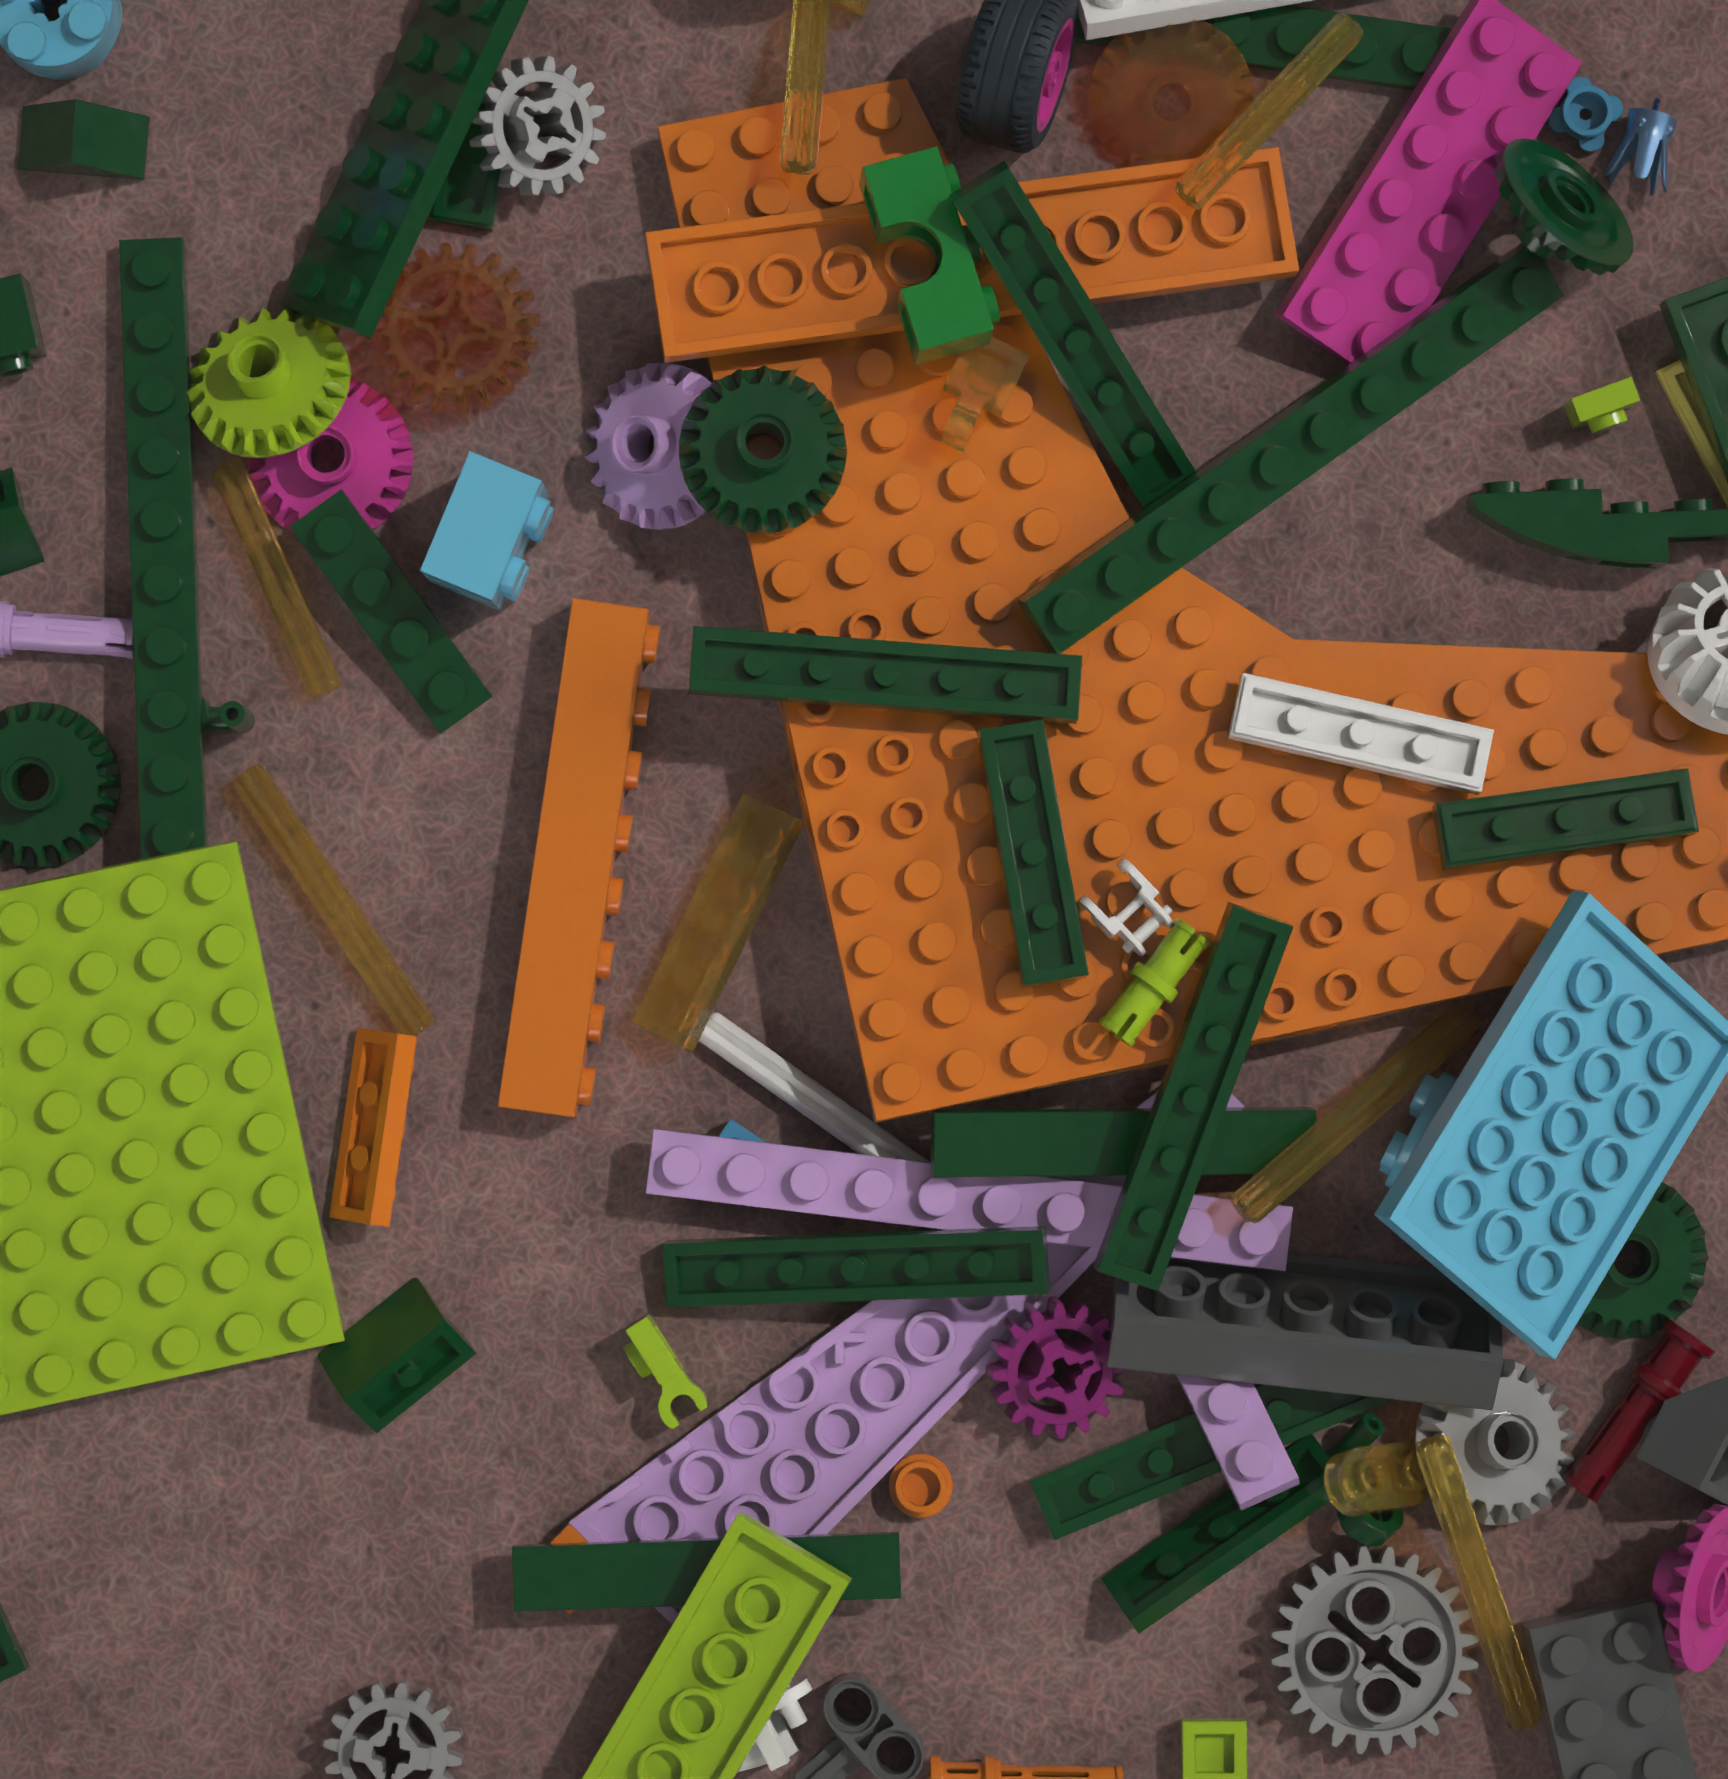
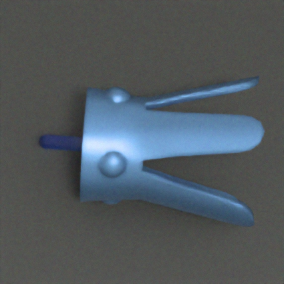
M1659 98L1654 100L1652 109H1629L1627 124L1625 125V136L1603 174L1605 176L1610 175L1609 185L1613 183L1625 164L1636 154L1634 174L1639 179H1644L1649 175L1650 196H1653L1656 192L1661 162L1662 186L1664 192L1668 193V145L1677 125V120L1666 113L1658 111L1660 105Z

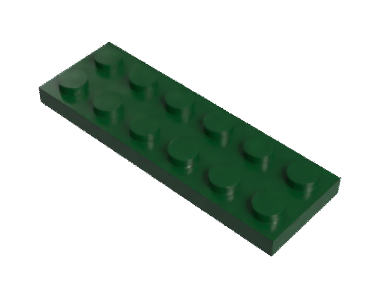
M422 0L408 32L398 44L396 58L383 86L371 102L370 113L354 147L349 151L344 160L343 171L327 205L318 215L316 229L303 257L290 275L289 287L280 305L291 309L299 315H307L315 321L371 339L529 0Z

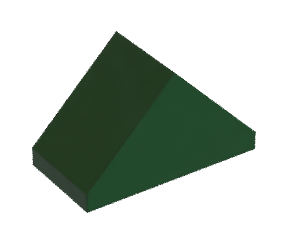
M78 99L23 106L17 169L145 180L150 117Z

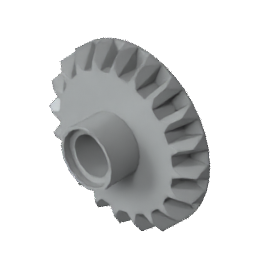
M1503 1359V1367L1493 1410L1423 1403L1416 1425V1456L1421 1473L1431 1492L1451 1512L1468 1521L1483 1525H1508L1530 1519L1534 1513L1551 1505V1498L1558 1489L1566 1485L1563 1479L1567 1471L1566 1466H1569L1575 1460L1570 1453L1561 1450V1441L1571 1440L1576 1433L1570 1428L1560 1429L1558 1420L1566 1415L1569 1407L1559 1404L1551 1408L1549 1401L1556 1386L1548 1382L1539 1388L1536 1379L1537 1369L1517 1363L1515 1359ZM1500 1425L1504 1427L1509 1436V1448L1504 1456L1498 1453L1494 1444V1435Z

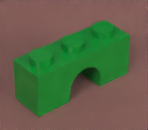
M938 146L864 166L859 186L877 244L900 238L914 239L930 249L937 263V272L929 280L900 289L896 304L914 364L919 365L989 345L994 332L993 324L1000 322V312L991 285L981 286L974 263L981 261L980 246L968 226H962L957 208L949 196L961 188L953 163L943 165Z

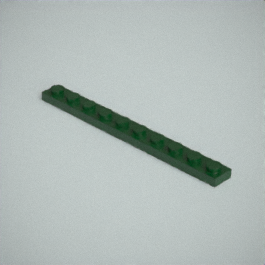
M183 237L119 240L141 859L208 846L192 409L189 395L186 393L191 389V377L189 372L190 350L186 257Z
M1520 243L1017 599L1018 603L1049 653L1061 654L1562 298L1564 294L1544 259L1529 250L1523 243Z

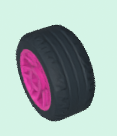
M1075 0L983 1L965 52L956 96V123L965 137L1016 153H1028L1043 142L1057 112L1074 53L1079 20V9Z

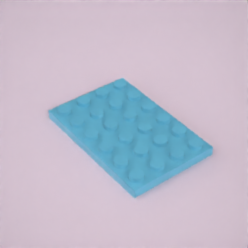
M1572 891L1374 1216L1539 1356L1555 1360L1727 1074L1728 1020L1590 893Z

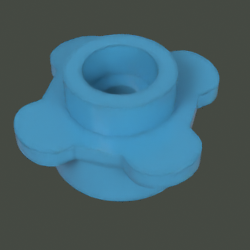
M1576 77L1572 79L1567 87V96L1560 107L1554 108L1547 119L1548 126L1556 134L1566 133L1577 140L1582 151L1595 152L1604 145L1605 139L1603 134L1610 123L1621 118L1623 105L1618 97L1614 95L1609 96L1601 88L1592 86L1588 78ZM1582 109L1590 111L1591 118L1589 120L1580 118L1579 113Z

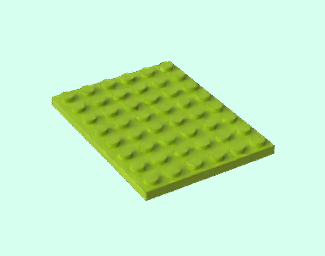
M238 840L0 889V1415L345 1341Z

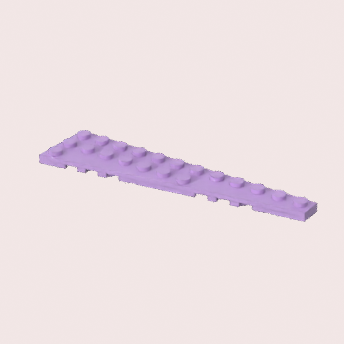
M1158 1091L1135 1108H1152ZM1231 1094L1227 1107H1245ZM1127 1175L1046 1177L1123 1186ZM1047 1242L1050 1291L1043 1295L871 1300L573 1517L568 1523L588 1542L724 1538L737 1514L743 1511L782 1536L828 1534L986 1372V1365L996 1362L1001 1357L989 1345L991 1339L1007 1341L1011 1333L1003 1323L1006 1317L1021 1324L1026 1320L1024 1304L1028 1302L1040 1313L1045 1312L1049 1296L1059 1298L1096 1260L1099 1248ZM683 1606L655 1608L673 1625Z

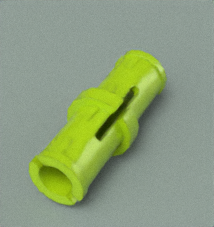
M1178 918L1145 964L1137 962L1130 974L1134 978L1106 1015L1102 1016L1098 1021L1103 1028L1109 1032L1110 1030L1114 1032L1113 1036L1129 1047L1133 1046L1134 1040L1163 1002L1172 1003L1179 993L1175 989L1176 985L1202 951L1210 945V942L1204 936L1194 934L1196 930Z

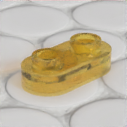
M1408 1442L1353 1448L1332 1456L1324 1470L1326 1493L1334 1507L1347 1516L1353 1517L1402 1510L1423 1503L1431 1492L1419 1468L1416 1446Z

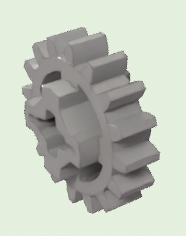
M545 56L536 58L534 63H532L529 57L511 60V71L506 67L497 68L492 78V82L496 87H488L482 103L485 104L484 109L477 112L472 121L474 124L481 125L482 134L475 136L469 142L471 147H485L488 155L480 164V168L483 171L499 168L502 170L498 179V186L501 188H512L519 183L522 196L539 195L541 189L545 195L563 193V181L569 185L580 184L585 180L578 166L579 164L594 165L598 163L600 158L589 147L591 141L606 139V132L593 128V118L599 117L605 111L604 107L600 105L589 106L586 100L594 89L592 82L576 85L573 83L577 67L574 65L559 66L555 70L554 57ZM528 84L541 85L539 90L531 92L529 98L515 95L519 89ZM533 115H537L535 122H533V117H531ZM539 130L542 131L541 135L544 137L537 138ZM546 154L549 156L555 155L560 158L553 165L545 169L533 168L535 163L543 162Z
M401 1679L394 1694H388L382 1681H377L372 1685V1700L367 1701L364 1696L355 1692L348 1698L354 1714L351 1716L345 1712L337 1711L332 1717L331 1721L337 1728L342 1730L341 1735L327 1736L324 1740L323 1747L338 1752V1758H335L324 1767L326 1774L342 1773L344 1779H363L354 1762H361L367 1765L376 1779H403L413 1770L426 1771L427 1769L433 1770L427 1779H455L452 1774L446 1771L447 1766L462 1765L464 1761V1754L450 1749V1744L460 1739L463 1731L461 1727H445L443 1721L446 1720L452 1710L449 1704L440 1706L436 1710L428 1705L433 1693L431 1688L427 1687L420 1693L418 1698L409 1696L408 1680ZM387 1709L384 1725L374 1733L355 1732L358 1725L366 1717L377 1711ZM412 1713L426 1723L434 1736L435 1742L423 1740L411 1725ZM397 1723V1737L400 1738V1748L410 1751V1755L402 1757L390 1778L391 1765H388V1755L378 1751V1747L384 1746L387 1743L391 1734L396 1729Z

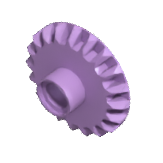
M647 363L645 367L625 371V378L618 383L607 386L609 394L604 402L593 406L599 416V427L593 426L586 430V433L592 439H597V449L591 451L585 458L592 463L599 462L600 469L590 482L597 487L605 485L606 493L602 503L618 512L619 519L634 523L641 528L666 530L686 525L706 512L690 493L684 481L679 461V439L683 421L696 397L700 396L712 384L695 370L672 363ZM653 435L654 449L652 454L650 455L648 451V444L650 437Z

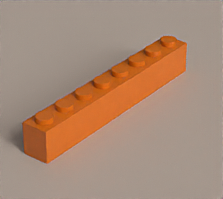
M577 598L572 599L498 1107L575 1118L578 1117L579 1105L591 1106L596 1068L585 1067L588 1042H601L606 1005L594 1003L598 978L610 979L615 942L604 940L607 915L619 916L624 887V878L613 877L616 852L628 853L633 826V815L622 814L625 789H638L643 752L631 751L635 725L647 727L652 689L640 688L644 662L656 664L661 626L650 625L651 613L646 608Z

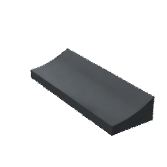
M1288 1253L1286 1271L1171 1257L1158 1291L1114 1277L1107 1367L1493 1410L1503 1367L1502 1323L1438 1269Z

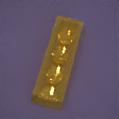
M745 793L742 794L631 1023L688 1051H694L805 822Z

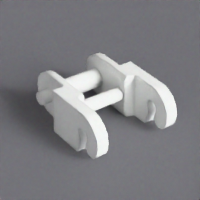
M1122 858L1117 863V867L1122 873H1127L1131 877L1130 882L1138 890L1136 898L1117 916L1110 918L1084 895L1077 903L1084 911H1088L1091 914V920L1109 939H1112L1116 934L1121 937L1125 942L1122 946L1125 952L1129 954L1133 950L1138 955L1143 956L1146 951L1142 943L1162 924L1170 929L1174 926V922L1169 916L1173 911L1168 905L1162 908L1154 900L1159 894L1158 890L1133 864ZM1143 904L1152 915L1134 933H1131L1123 925V922Z

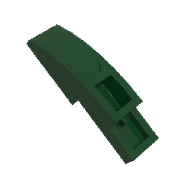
M1584 479L1545 481L1546 491L1520 492V482L1518 481L1488 482L1482 484V493L1472 494L1466 500L1467 513L1491 529L1543 552L1596 565L1622 568H1661L1669 563L1668 543L1722 541L1728 537V509L1713 510L1712 499L1674 501V511L1649 512V503L1644 501L1619 502L1610 504V514H1603L1601 489H1584Z

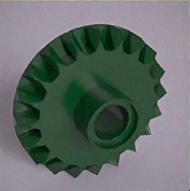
M1525 138L1511 141L1497 156L1498 166L1494 170V174L1500 183L1499 192L1502 197L1511 203L1509 206L1510 213L1516 215L1512 220L1513 229L1520 241L1529 250L1546 259H1552L1556 255L1561 261L1569 259L1576 269L1581 271L1589 269L1592 273L1602 275L1606 271L1615 273L1631 258L1634 244L1625 216L1608 191L1579 163L1548 144Z
M765 365L757 369H738L722 379L714 380L693 402L683 421L679 439L680 468L684 481L697 503L708 514L723 524L751 533L769 534L786 531L804 524L826 507L836 493L844 474L847 458L844 424L840 421L832 401L827 399L818 390L814 382L805 381L796 376L791 370H774ZM758 433L770 434L778 440L781 445V451L771 459L762 460L754 457L748 451L746 441Z
M34 701L7 706L0 711V859L15 865L33 868L51 867L74 860L86 853L103 837L116 814L120 800L121 777L114 750L108 739L93 722L68 707L54 703ZM41 766L48 774L49 788L46 794L39 800L28 801L20 790L21 777L28 769Z
M1661 1182L1627 1241L1635 1240L1641 1248L1642 1257L1639 1266L1631 1273L1620 1274L1613 1262L1577 1325L1597 1335L1626 1340L1629 1338L1647 1337L1663 1329V1324L1668 1318L1675 1322L1678 1317L1692 1307L1696 1294L1704 1285V1272L1706 1263L1709 1260L1705 1244L1706 1232L1695 1214V1209L1677 1190Z

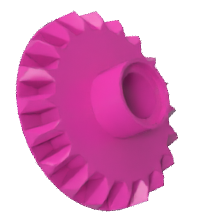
M350 380L349 391L343 407L324 432L308 444L282 455L266 458L248 457V476L256 497L263 508L277 523L292 533L294 532L289 526L341 489L345 491L366 522L374 530L397 510L409 488L414 462L411 437L400 413L385 396L363 382ZM327 441H335L342 444L345 449V458L337 470L330 473H322L315 470L312 456L320 444Z
M1713 1504L1708 1510H1703L1700 1513L1696 1524H1692L1687 1529L1685 1544L1680 1545L1678 1550L1667 1549L1661 1555L1653 1577V1600L1656 1601L1657 1605L1666 1607L1663 1613L1665 1620H1667L1664 1636L1666 1642H1668L1669 1657L1675 1660L1677 1667L1692 1672H1701L1707 1669L1717 1659L1728 1640V1506Z

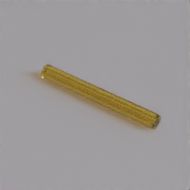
M257 764L240 773L233 782L234 789L399 1033L418 1036L427 1030L434 1022L433 1015L266 768L261 764Z
M1454 1004L1450 1006L1239 1188L1231 1198L1232 1205L1238 1211V1214L1247 1222L1259 1223L1420 1084L1426 1074L1430 1075L1473 1038L1480 1029V1022L1473 1012L1465 1005Z
M1445 1434L1423 1438L1417 1442L1416 1456L1507 1725L1513 1731L1532 1728L1540 1723L1541 1710L1450 1438Z

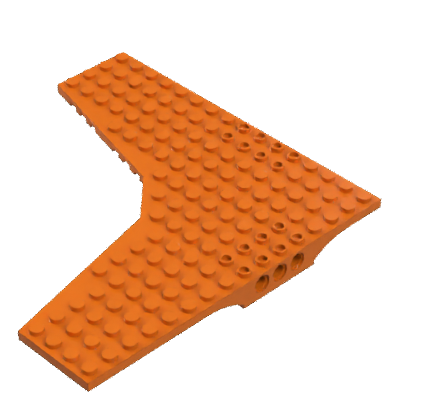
M907 78L658 126L657 131L678 228L865 203L859 186L864 166L938 146L943 165L949 164ZM1023 314L1000 317V322L993 324L994 332L989 345L919 365L914 364L904 331L706 357L712 383L714 380L722 379L738 369H757L765 365L774 370H791L796 376L805 381L814 382L818 390L827 399L832 401L840 421L844 424L847 446L845 470L836 493L826 507L809 521L793 529L769 534L745 532L763 631L1049 653L1017 599L1126 523L1130 518L1049 358ZM758 433L746 441L748 451L754 457L762 460L771 459L781 451V445L778 440L770 434ZM1180 568L1061 653L1082 656L1079 717L1076 724L1044 721L1089 975L1086 978L1022 988L977 733L980 729L1033 720L778 701L816 878L819 881L835 943L874 1123L1038 1088L1119 1073L1124 1074L1168 1064L1228 902L1286 921L1293 926L1249 1047L1363 1023L1420 1007L1514 987L1572 891L1590 893L1657 956L1728 941V735L1711 731L1693 723L1666 701L1652 678L1647 653L1293 639L1184 568ZM1243 673L1493 729L1494 733L1482 792L1479 795L1469 794L1227 739L1240 676ZM1686 768L1689 770L1699 832L1694 835L1442 870L1432 809L1436 803ZM1122 858L1133 864L1158 890L1159 894L1154 900L1162 908L1168 905L1173 912L1169 916L1173 922L1177 918L1184 921L1196 930L1194 934L1197 936L1201 934L1210 942L1207 949L1202 951L1176 985L1175 989L1179 992L1171 1004L1166 1001L1163 1002L1134 1040L1135 1043L1132 1047L1127 1046L1113 1036L1114 1032L1111 1030L1110 1032L1107 1031L1098 1021L1102 1016L1106 1015L1134 978L1130 974L1137 962L1144 965L1171 929L1162 924L1142 943L1146 951L1143 956L1138 955L1133 950L1128 954L1122 948L1125 942L1121 937L1116 934L1112 939H1109L1091 920V914L1088 911H1084L1077 903L1084 895L1110 918L1117 916L1136 898L1138 890L1130 882L1131 877L1127 873H1122L1117 867V863ZM1142 904L1123 922V925L1131 933H1134L1152 913Z

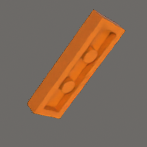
M357 1028L330 1218L366 1225L390 1227L392 1206L396 1195V1179L401 1144L405 1133V1117L410 1082L414 1071L417 1036Z

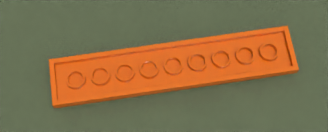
M1279 147L1018 182L1093 305L1296 277L1299 272ZM865 203L646 232L645 235L664 363L904 331L896 306L900 289L923 283L937 272V263L933 253L926 245L917 240L900 238L877 244ZM958 211L962 226L967 225ZM980 247L981 261L974 263L980 285H991L998 303L1000 317L1021 315L1020 309Z

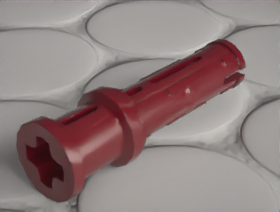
M1669 1318L1663 1324L1666 1331L1644 1363L1636 1362L1631 1368L1633 1372L1629 1377L1634 1381L1626 1390L1622 1399L1602 1423L1577 1461L1574 1462L1563 1476L1567 1483L1594 1502L1599 1500L1600 1495L1608 1486L1612 1477L1640 1442L1647 1423L1654 1415L1659 1413L1664 1401L1682 1394L1680 1389L1703 1358L1711 1359L1715 1353L1713 1349Z

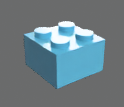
M469 451L420 569L421 573L430 583L501 611L506 598L516 602L524 588L530 571V567L525 565L526 560L523 559L530 539L538 543L542 542L555 508L550 506L551 501L547 500L549 493L542 480Z

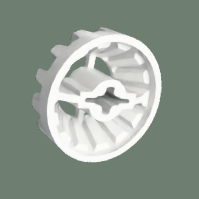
M1711 568L1700 571L1694 582H1680L1672 590L1664 607H1661L1651 631L1647 656L1649 669L1655 685L1676 711L1701 727L1728 735V579L1723 577L1719 569ZM1718 600H1723L1727 609L1721 616L1717 627L1704 630L1705 612L1712 604Z

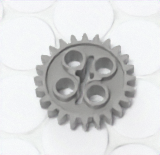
M1362 1543L1358 1544L1355 1562L1349 1564L1337 1549L1333 1550L1332 1563L1334 1569L1326 1573L1314 1562L1310 1563L1309 1569L1315 1582L1310 1587H1307L1300 1582L1292 1580L1290 1586L1300 1598L1296 1606L1278 1603L1276 1607L1285 1618L1290 1620L1288 1627L1270 1629L1269 1633L1275 1640L1286 1644V1650L1269 1656L1272 1665L1289 1668V1673L1275 1682L1276 1687L1279 1691L1298 1690L1299 1693L1288 1705L1289 1710L1295 1715L1311 1708L1313 1712L1308 1719L1306 1728L1314 1734L1328 1723L1331 1725L1329 1742L1336 1748L1347 1734L1353 1735L1354 1749L1357 1754L1363 1755L1368 1746L1369 1739L1377 1738L1382 1752L1385 1755H1389L1392 1749L1393 1736L1401 1735L1406 1744L1413 1749L1416 1747L1414 1729L1420 1725L1434 1736L1440 1733L1433 1717L1438 1711L1451 1717H1457L1459 1713L1448 1700L1452 1692L1470 1695L1472 1689L1463 1680L1458 1678L1460 1671L1474 1670L1479 1667V1663L1476 1660L1462 1654V1648L1479 1642V1636L1476 1633L1460 1630L1459 1628L1460 1624L1467 1621L1473 1615L1472 1610L1469 1607L1451 1608L1449 1604L1457 1597L1460 1589L1456 1584L1452 1583L1437 1590L1435 1586L1442 1570L1434 1564L1419 1575L1417 1573L1419 1555L1413 1551H1410L1399 1565L1395 1563L1394 1549L1390 1544H1384L1378 1560H1371L1367 1547ZM1367 1587H1376L1382 1590L1385 1597V1606L1376 1618L1362 1620L1354 1616L1352 1601L1356 1593ZM1331 1611H1337L1372 1640L1376 1641L1383 1634L1387 1637L1383 1642L1384 1648L1391 1656L1419 1676V1684L1415 1687L1410 1686L1376 1658L1372 1657L1366 1664L1362 1663L1361 1661L1366 1654L1356 1641L1328 1620V1614ZM1418 1627L1432 1630L1435 1636V1647L1432 1653L1420 1660H1412L1405 1657L1402 1648L1406 1634ZM1326 1638H1337L1343 1641L1346 1649L1342 1663L1331 1670H1321L1315 1667L1312 1661V1651L1315 1645ZM1377 1678H1387L1393 1681L1396 1688L1395 1698L1387 1708L1371 1710L1364 1706L1362 1700L1363 1691L1368 1683Z

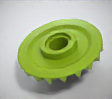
M262 307L256 322L249 324L248 320L238 315V329L231 334L216 329V341L219 345L216 348H200V362L197 367L189 369L192 383L191 389L186 392L189 395L192 409L191 414L197 426L214 445L224 451L242 457L266 458L278 456L308 444L324 432L335 420L347 398L351 372L347 352L328 324L324 325L307 315H299L287 307L276 319H272L271 312Z

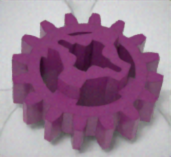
M1049 1296L1046 1311L1042 1313L1028 1302L1024 1304L1025 1321L1019 1324L1008 1317L1003 1321L1006 1329L1011 1333L1007 1341L991 1339L989 1346L1001 1356L1000 1361L986 1365V1373L993 1380L1001 1381V1383L990 1390L991 1395L999 1405L1008 1403L1004 1413L1015 1425L1026 1418L1025 1427L1032 1435L1039 1436L1046 1424H1048L1051 1432L1058 1439H1063L1067 1432V1423L1074 1422L1085 1433L1090 1430L1087 1415L1095 1411L1107 1418L1111 1413L1103 1402L1107 1394H1123L1124 1389L1112 1378L1114 1373H1120L1128 1369L1107 1367L1110 1331H1105L1110 1322L1099 1311L1094 1312L1088 1317L1089 1308L1081 1300L1074 1299L1068 1310L1065 1311L1063 1303L1056 1296ZM1054 1329H1072L1086 1336L1081 1338L1078 1334H1075L1066 1339L1058 1336ZM1027 1348L1023 1360L1020 1361L1023 1352H1024L1025 1349ZM1062 1358L1063 1360L1059 1362L1061 1373L1051 1377L1054 1373L1052 1362ZM1047 1396L1057 1400L1059 1405H1040L1030 1401L1029 1398L1033 1397L1038 1401Z

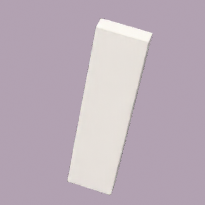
M1243 673L1239 679L1227 739L1479 795L1482 792L1494 730Z

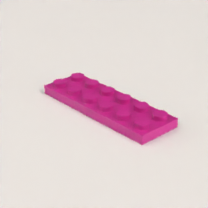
M1470 0L1274 315L1348 366L1430 308L1501 195L1498 189L1500 183L1494 174V170L1498 166L1497 156L1513 140L1522 138L1536 139L1582 65V62L1499 1Z

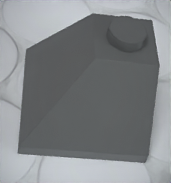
M1728 1376L1665 1400L1659 1413L1654 1415L1647 1423L1642 1435V1447L1636 1456L1639 1460L1728 1505Z

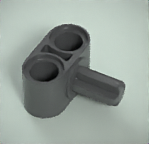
M857 1672L843 1673L832 1680L824 1696L825 1718L835 1737L795 1772L793 1778L847 1779L855 1770L863 1766L877 1779H914L921 1771L925 1758L923 1740L917 1729L873 1680L865 1674ZM847 1688L861 1689L871 1700L870 1709L865 1716L859 1719L850 1720L843 1718L834 1707V1700L837 1695ZM899 1736L905 1738L914 1748L913 1757L904 1766L896 1768L886 1766L877 1756L878 1746L888 1737Z

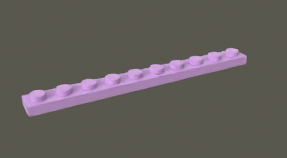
M654 1129L646 1194L943 1230L1046 1226L1047 1242L1100 1249L1123 1186L1046 1176L933 1177L931 1175L930 1162ZM1194 1195L1171 1257L1286 1271L1293 1207Z

